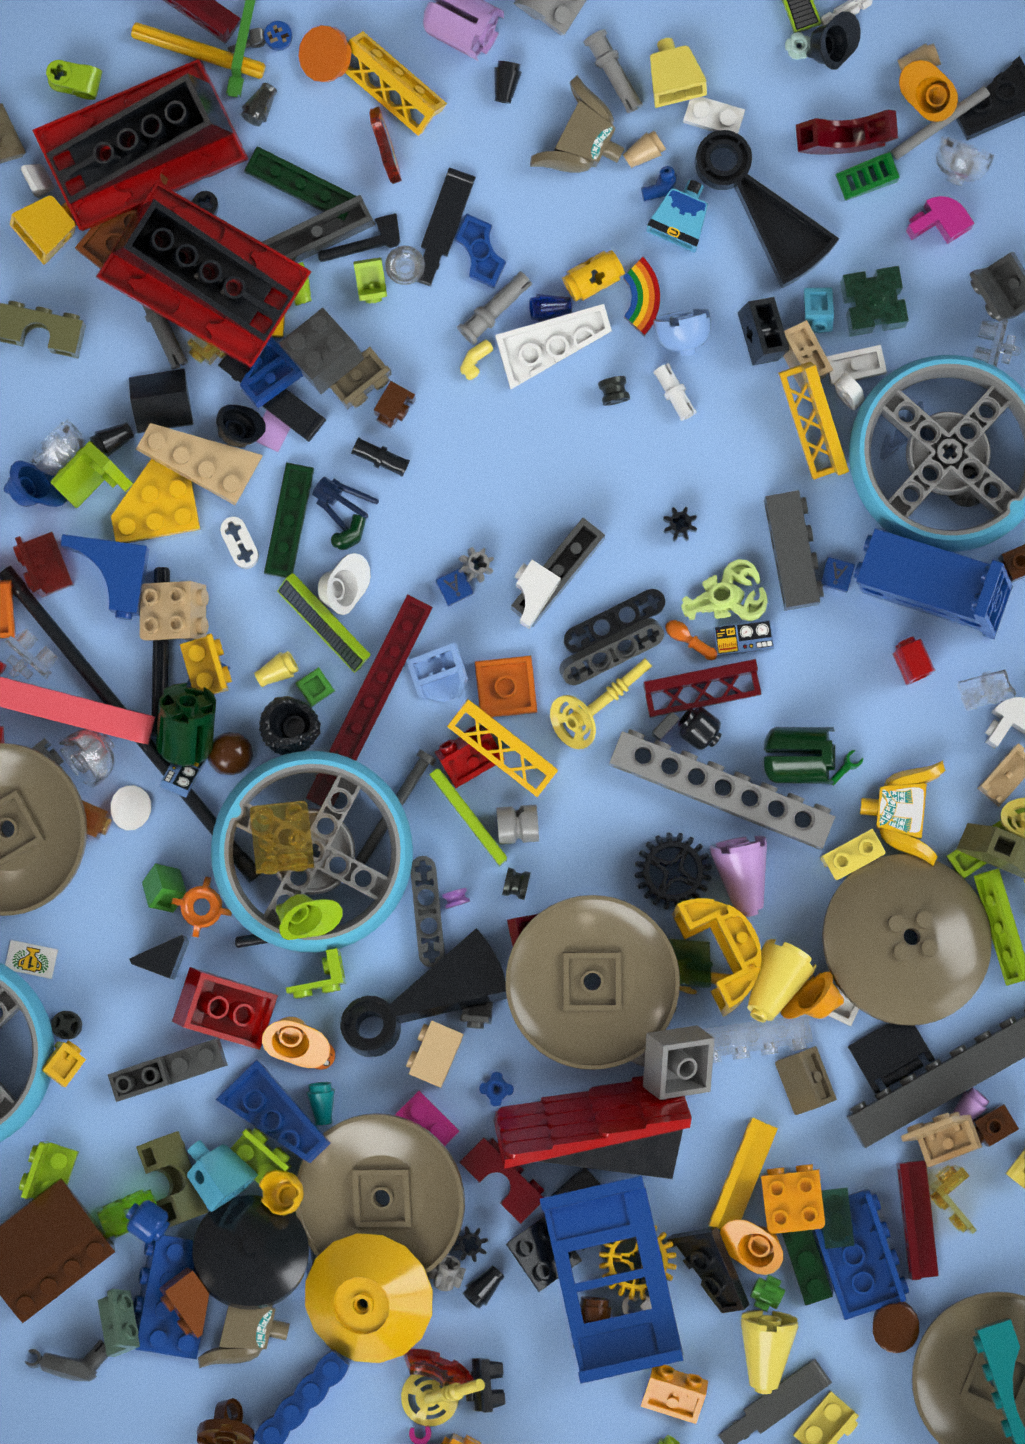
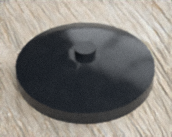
M258 1195L234 1197L213 1212L209 1211L199 1224L193 1240L192 1259L197 1277L215 1299L238 1309H263L281 1302L300 1284L308 1264V1238L300 1220L294 1213L286 1216L273 1214L261 1202L263 1196Z

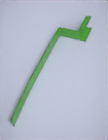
M245 0L231 66L232 76H229L226 95L228 93V96L238 97L240 95L241 97L244 83L241 75V66L255 0Z

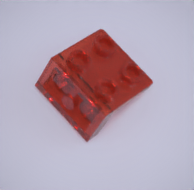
M53 532L26 542L21 536L15 538L17 545L13 547L18 562H21L22 566L27 568V572L23 573L28 588L33 593L37 592L43 598L73 586Z

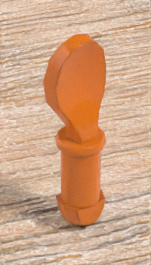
M670 620L666 624V632L671 638L688 643L689 648H693L707 660H715L717 658L716 649L705 644L697 636L692 637L688 627L683 622Z

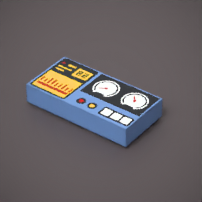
M770 620L713 628L717 656L774 649Z
M206 760L201 763H194L192 766L170 764L161 780L160 787L186 798Z

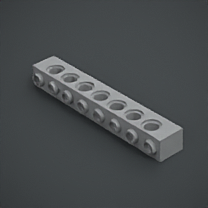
M629 729L628 733L621 732L609 766L819 850L823 849L835 816L830 814L831 809L819 804H815L814 807L803 804L804 798L788 793L787 797L776 793L778 788L764 782L761 783V786L750 782L751 777L745 774L735 772L733 776L723 772L725 767L717 763L708 761L706 765L698 762V756L683 750L681 754L670 750L671 745L665 742L655 740L653 744L643 740L645 735ZM639 749H646L651 754V760L648 763L641 764L635 759V752ZM671 759L676 762L677 771L674 774L663 772L661 764L664 760ZM692 770H699L704 776L703 783L693 785L688 780V773ZM721 780L726 781L730 785V793L725 796L717 794L715 783ZM746 791L753 792L757 797L756 804L754 806L744 805L741 800L742 793ZM771 802H779L783 806L782 816L773 817L770 815L768 805ZM804 812L809 816L810 824L808 827L801 828L796 825L795 815L797 813Z

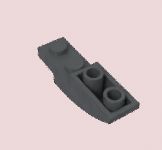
M216 1038L108 1074L115 1100L118 1102L228 1066L220 1039Z

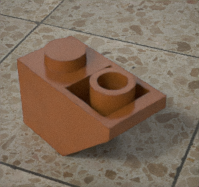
M185 1268L159 1288L163 1293L160 1299L169 1312L174 1310L180 1318L177 1324L185 1335L191 1333L194 1337L199 1338L203 1334L209 1292L195 1272Z

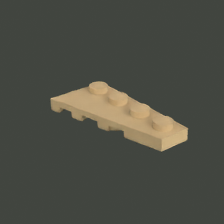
M152 423L149 424L135 449L233 505H236L263 456Z

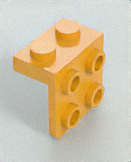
M813 1164L796 1166L795 1172L786 1173L784 1167L767 1169V1175H762L761 1181L768 1232L777 1234L823 1228L825 1226L820 1169H813Z

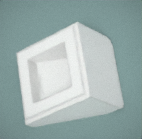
M31 164L21 166V171L35 197L38 198L54 189V185L43 165Z

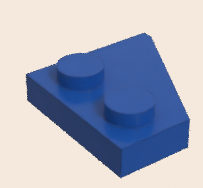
M271 336L262 353L251 367V370L245 374L240 387L257 408H260L303 377V374Z

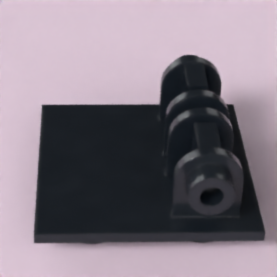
M544 1216L506 1244L538 1292L559 1278ZM576 1251L568 1252L571 1267L573 1268L582 1260Z

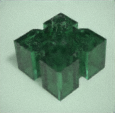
M899 266L876 269L874 276L866 278L865 271L842 276L840 284L844 304L851 303L852 306L846 313L850 337L872 333L875 325L882 324L883 331L906 327L909 320L905 299L898 300L897 295L900 294L903 288Z

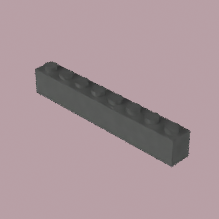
M1014 1016L999 1024L1001 1029L991 1034L988 1030L974 1038L976 1044L967 1049L964 1044L949 1052L951 1058L941 1063L940 1059H937L924 1067L926 1072L916 1077L915 1073H912L899 1081L902 1086L893 1091L888 1087L874 1095L877 1099L874 1102L866 1105L865 1101L849 1109L851 1115L846 1118L862 1147L867 1148L1025 1058V1016L1018 1020Z

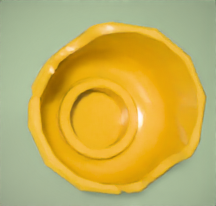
M273 1170L267 1172L259 1183V1187L263 1191L261 1202L273 1214L286 1216L295 1212L302 1202L304 1196L303 1185L293 1173Z

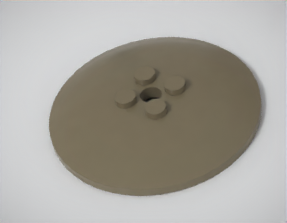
M0 743V916L27 913L48 904L70 884L80 867L85 853L87 820L84 805L76 786L55 761L45 754L26 746ZM5 821H10L14 825V833L10 837L6 836L2 831V825Z
M895 854L880 857L852 872L840 884L833 894L825 913L822 929L823 951L828 969L833 975L836 985L849 1001L860 1010L887 1023L906 1026L924 1025L936 1022L955 1013L979 989L987 973L991 957V930L983 904L963 877L938 861L932 866L925 860L911 854ZM906 930H912L917 934L918 940L915 945H910L905 941L904 933Z
M584 895L568 898L549 906L527 924L511 950L506 969L505 983L512 1017L523 1036L531 1045L558 1063L579 1069L596 1070L616 1067L639 1057L645 1052L647 1033L667 1029L677 1006L680 977L674 950L663 930L650 916L636 906L617 898L601 895ZM590 973L597 974L601 979L599 987L594 990H590L584 985V978Z
M373 1113L354 1116L324 1132V1136L331 1144L311 1163L303 1159L297 1174V1178L303 1185L304 1196L296 1210V1216L304 1227L308 1238V1245L314 1254L318 1256L333 1241L356 1233L384 1235L406 1246L424 1266L426 1274L433 1270L444 1260L454 1246L461 1231L465 1212V1194L462 1178L453 1157L436 1136L421 1125L409 1119L391 1114ZM378 1190H384L389 1194L390 1201L387 1205H382L376 1200Z
M986 1292L964 1298L938 1315L923 1334L912 1366V1391L918 1413L924 1425L939 1444H1013L1011 1437L1006 1438L1002 1430L1000 1421L1005 1420L1002 1410H996L991 1393L995 1392L994 1386L991 1385L990 1381H986L981 1365L986 1364L982 1353H977L972 1337L976 1336L974 1328L1004 1318L1011 1319L1020 1345L1013 1373V1395L1017 1412L1025 1427V1296L1010 1292Z

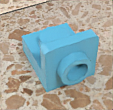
M804 288L805 321H808L812 331L815 333L833 331L834 306L832 288Z

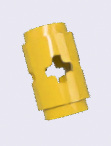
M612 250L608 252L602 251L589 258L586 262L580 263L568 270L567 275L563 276L562 280L575 302L579 299L584 301L600 290L620 281V277L625 272L621 262ZM596 270L598 272L594 275L596 280L591 282L589 280L592 278L591 271Z

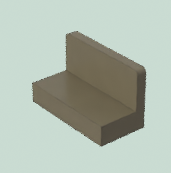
M816 1046L775 1062L795 1115L837 1100Z

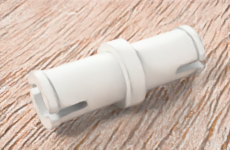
M669 363L658 367L653 373L665 391L664 396L666 400L671 401L681 421L692 417L697 411L685 393L686 388L684 384L679 383Z

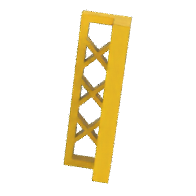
M364 31L352 37L348 44L351 47L352 54L358 58L360 68H353L349 65L346 74L415 134L421 135L432 118L442 112L447 103ZM368 72H374L379 76L381 86H374L370 83ZM395 90L399 93L402 104L396 105L392 102L389 91ZM410 109H417L425 116L420 124L412 119Z
M809 361L778 372L812 479L815 480L834 472L838 476L848 473L849 469L816 365ZM802 372L805 382L800 392H797L790 388L787 377ZM806 389L808 390L809 397L804 395ZM792 393L798 395L795 402ZM802 398L810 401L813 406L808 419L799 415L797 411ZM815 416H816V419H817L818 424L815 423V422H813V419H814ZM800 419L806 422L804 427H802ZM810 425L819 428L822 435L817 445L808 442L805 434ZM823 442L825 444L826 450L821 448ZM809 446L814 448L812 454L810 452ZM820 451L828 455L831 466L816 471L814 460Z
M468 698L447 725L450 730L536 797L539 796L558 771L555 766ZM465 712L475 719V732L464 733L455 726ZM479 723L488 730L480 731ZM493 733L497 736L499 749H484L481 746L480 734ZM477 735L478 743L469 736ZM501 740L510 748H502ZM516 751L520 754L521 767H507L504 764L503 752ZM491 753H499L500 760L493 756ZM524 758L527 761H529L532 765L525 766ZM538 768L546 776L538 787L534 788L527 782L525 770ZM522 770L523 778L514 771Z
M750 1117L708 1222L709 1226L717 1227L721 1230L722 1226L727 1222L742 1219L778 1128Z

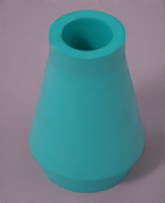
M331 1082L309 1084V1091L306 1094L315 1118V1125L332 1124L335 1089L332 1088Z

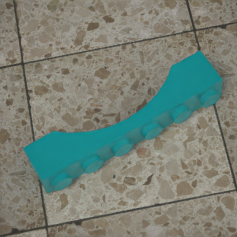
M1004 1318L974 1328L976 1336H973L972 1340L977 1353H982L986 1364L981 1365L986 1381L992 1380L995 1392H992L991 1396L996 1410H1002L1005 1420L1000 1421L1005 1437H1011L1013 1444H1025V1427L1017 1412L1013 1395V1373L1020 1345L1011 1319Z

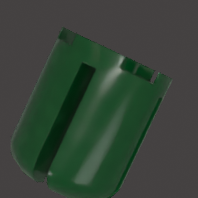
M179 683L164 689V695L160 698L158 707L156 747L162 757L171 764L192 766L194 763H201L206 760L212 752L216 698L206 687L202 691L196 688H188L187 683Z
M834 727L772 728L764 740V751L766 753L822 754V756L764 757V770L768 778L775 783L833 784L834 781L829 779V770H835V745L832 744V740H829V731L835 732Z

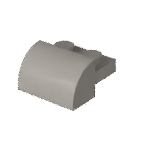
M515 0L513 4L533 19L541 20L558 34L565 35L587 0Z

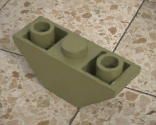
M967 823L956 850L1025 879L1024 838L998 827Z

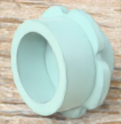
M801 32L793 33L791 38H788L785 42V49L788 51V55L795 60L807 58L806 52L810 48V37L804 36ZM801 44L802 47L797 48L796 45Z

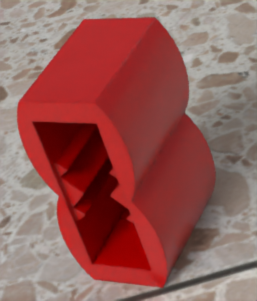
M914 636L895 646L896 650L892 655L906 685L928 677L935 671L922 639L915 640Z

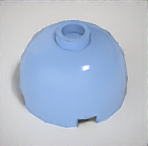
M703 308L693 309L694 314L691 312L685 313L684 310L657 317V320H653L659 342L670 351H679L680 356L695 354L696 348L704 345L710 335L711 319L709 310Z

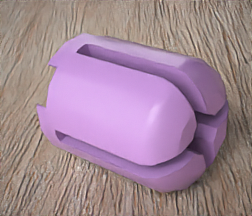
M435 0L436 3L428 2L424 10L423 25L425 31L430 36L479 61L477 56L481 52L485 54L489 52L499 35L495 28L498 18L504 19V11L484 0Z

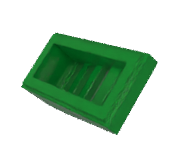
M890 152L835 175L845 201L897 183L900 178ZM880 165H885L889 176L884 177ZM871 168L874 169V172L877 177V181L873 182L871 174L869 172V169ZM860 172L863 173L867 184L865 186H862L858 173ZM849 176H852L856 187L853 191L847 180Z

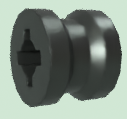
M625 376L611 377L598 382L599 389L603 391L602 403L604 406L630 400L629 392L625 390Z
M508 867L502 895L509 896L513 894L517 895L519 899L525 900L531 872L518 873L513 868Z
M72 1011L58 1012L52 1020V1031L61 1039L70 1040L76 1038L82 1030V1020L78 1014Z

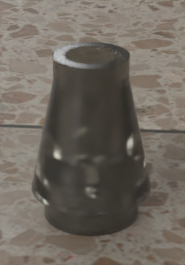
M262 83L261 87L242 106V118L254 126H261L262 122H266L274 96L277 93L276 88L268 83Z

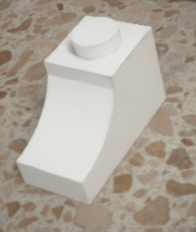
M531 560L528 565L523 563L515 575V578L518 579L516 587L522 591L525 599V609L520 619V624L528 629L531 628L561 582L560 577L534 560Z

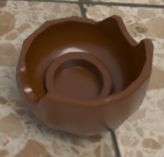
M228 732L220 734L213 739V748L208 756V762L219 774H239L248 768L253 757L252 746L248 739L239 733Z

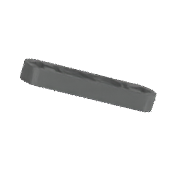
M653 618L641 620L567 657L560 664V674L565 682L570 685L581 684L657 646L663 640L664 631L657 620ZM648 629H652L653 635L650 637L647 636ZM638 635L641 642L638 643L634 636ZM621 641H631V646L627 650L619 651L617 649ZM599 652L606 654L603 662L599 664L592 663V658L595 654ZM583 661L587 662L589 668H585ZM572 667H576L577 673L574 675L571 674L570 669Z
M420 856L413 860L411 867L418 953L423 965L433 967L445 955L437 871L435 863L431 858ZM421 861H425L427 866L432 867V870L427 872V881L433 879V886L424 884L416 887V881L422 882L420 872H415V867H419ZM424 889L431 890L435 896L433 903L428 906L420 904L418 901L419 892ZM425 918H432L437 922V929L433 934H425L421 930V922ZM439 936V943L433 942L434 950L440 951V956L435 958L434 963H430L429 958H424L423 956L424 953L428 952V942L422 944L421 938L432 939Z

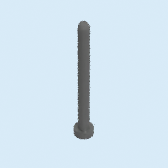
M421 749L416 755L419 757L417 763L396 794L402 806L428 765L433 766L436 762L434 757ZM383 816L355 859L364 865L388 830Z

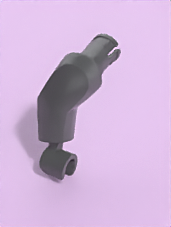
M99 1340L83 1359L81 1357L80 1359L69 1358L52 1353H44L42 1356L36 1349H30L28 1352L37 1354L38 1359L35 1363L27 1361L25 1363L30 1368H38L40 1366L42 1371L74 1381H91L97 1377L96 1370L108 1356L105 1343Z

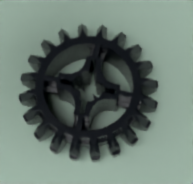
M667 833V842L664 843L659 835L656 836L655 840L658 846L654 847L651 842H647L646 847L651 852L648 854L645 851H640L639 856L646 860L645 862H635L636 867L643 868V872L635 873V878L644 877L645 882L638 884V889H643L647 886L649 891L644 894V898H649L653 893L656 896L653 905L657 906L660 899L665 900L663 908L666 910L670 906V901H674V907H676L681 900H690V896L694 899L701 898L696 890L699 889L706 892L708 888L701 884V881H711L712 878L709 875L703 874V871L712 869L711 864H702V861L709 858L708 853L699 856L697 852L703 846L698 844L695 849L690 847L694 840L692 837H689L686 844L682 843V833L677 835V841H672V834ZM667 848L680 849L678 855L672 861H665L655 856L658 852ZM688 854L696 864V879L691 877L683 868L684 860ZM680 858L681 861L678 864L677 871L682 876L679 878L674 876V879H670L668 884H665L669 874L665 867L667 865L672 867V864H676ZM650 864L656 866L663 874V881L659 889L655 887L650 878ZM677 881L691 886L688 891L682 894H666L670 885Z

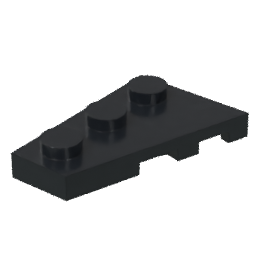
M1020 56L1003 73H999L993 82L986 87L990 96L956 119L966 140H970L1025 116V65Z
M717 1227L673 1234L667 1239L668 1242L672 1241L673 1248L677 1246L685 1257L683 1262L687 1268H693L701 1278L702 1288L721 1313L745 1310L750 1305Z

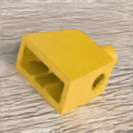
M51 195L14 212L10 220L12 229L43 265L69 241L76 229V223L72 219L73 215L67 203L65 202L60 205Z

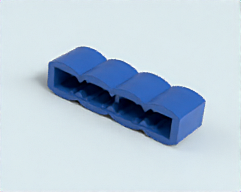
M336 1350L327 1352L319 1360L315 1370L307 1374L299 1382L295 1392L283 1399L277 1407L275 1414L263 1421L256 1431L254 1439L259 1444H284L290 1431L296 1429L304 1422L310 1409L316 1407L326 1397L329 1388L343 1379L350 1363Z

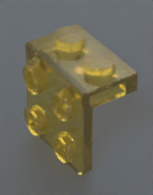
M305 801L257 805L250 808L256 874L264 873L270 875L278 871H304L307 868H314L308 804Z
M947 1165L935 1175L938 1180L929 1186L933 1192L930 1198L940 1209L944 1211L947 1209L950 1212L951 1216L948 1219L959 1232L964 1233L966 1231L974 1234L977 1231L976 1228L948 1196L950 1192L969 1177V1174L961 1166Z

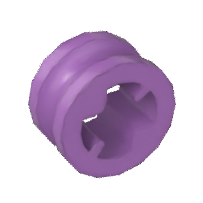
M462 888L443 894V899L447 900L446 909L470 902V899L465 896L467 889Z

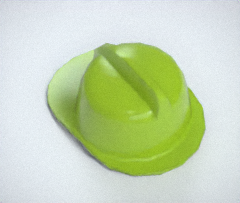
M304 894L291 896L284 903L276 906V912L280 920L279 933L282 938L287 940L324 935L333 930L340 923L343 916L342 908L338 902L330 899L313 900Z

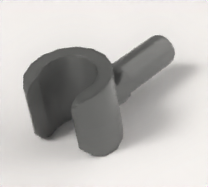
M254 28L249 30L250 39L247 40L245 48L263 47L266 43L263 29ZM236 44L227 47L228 51L234 53Z

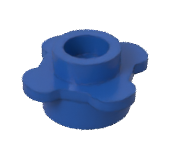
M494 1072L489 1081L480 1085L479 1091L481 1094H486L492 1106H500L502 1100L507 1095L513 1094L514 1088L511 1084L505 1082L502 1073ZM495 1086L499 1087L498 1092L494 1091Z

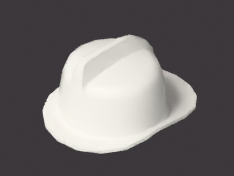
M348 554L341 559L333 570L324 573L318 582L319 595L317 598L320 602L332 608L337 614H348L369 586L371 574L367 560L360 554Z

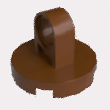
M231 1398L218 1402L215 1407L214 1419L205 1420L197 1427L198 1444H253L255 1440L254 1430L242 1423L243 1409L237 1399ZM227 1406L231 1411V1419L227 1414Z

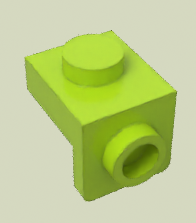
M381 257L354 261L359 301L365 300L366 303H377L382 301L383 297H387Z

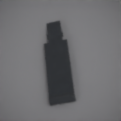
M449 167L421 244V248L426 250L420 259V266L415 277L416 282L431 287L436 271L439 269L442 255L448 257L476 176Z
M227 354L218 364L222 370L232 376L233 380L241 383L245 374L251 370L247 365ZM287 389L262 406L308 442L312 440L326 422L323 416Z

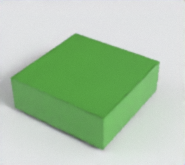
M319 667L295 683L311 707L335 692Z

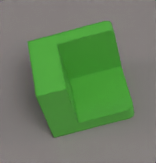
M155 863L142 881L149 908L173 913L178 905L171 904L172 898L182 899L186 893L183 878L178 868Z

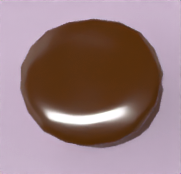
M904 1301L888 1304L875 1311L873 1335L877 1344L887 1352L896 1354L905 1352L913 1347L919 1335V1320L917 1314L908 1303Z

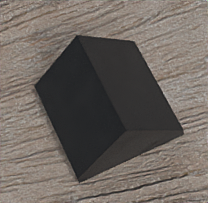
M185 369L129 377L130 401L137 433H145L150 423L166 428L194 425Z
M180 935L129 960L132 965L175 980L189 941L186 936Z

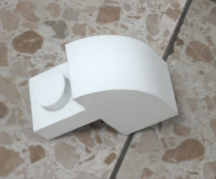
M1009 698L992 710L991 713L1000 718L998 722L994 719L986 730L985 734L989 736L985 741L986 744L994 749L998 747L1011 726L1025 735V698Z

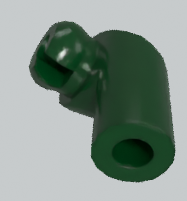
M353 514L350 528L332 535V546L339 550H347L358 544L362 538L366 519L360 515Z

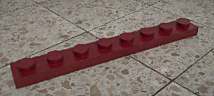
M407 594L329 750L330 753L357 760L433 608L432 606ZM318 773L305 799L322 806L336 776ZM340 792L333 794L331 797L332 806H334Z

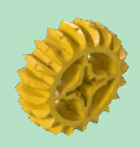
M662 1232L657 1237L666 1278L668 1281H672L673 1276L666 1273V1270H676L675 1264L668 1263V1259L676 1258V1253H667L666 1250L671 1248L673 1243L670 1241L663 1245L661 1241L665 1239L667 1234ZM625 1240L616 1241L612 1244H602L609 1249L608 1253L599 1252V1257L607 1258V1262L600 1263L599 1268L609 1269V1272L602 1275V1277L617 1274L613 1261L626 1264L630 1267L631 1271L635 1270L633 1262L622 1258L630 1259L631 1256L635 1257L634 1254L638 1253L637 1241L634 1250L630 1253L615 1252L618 1246ZM639 1278L630 1280V1283L621 1282L609 1285L611 1290L620 1285L621 1288L618 1295L621 1297L626 1289L630 1290V1300H634L635 1292H640L641 1300H645V1291L648 1290L647 1284L638 1285Z

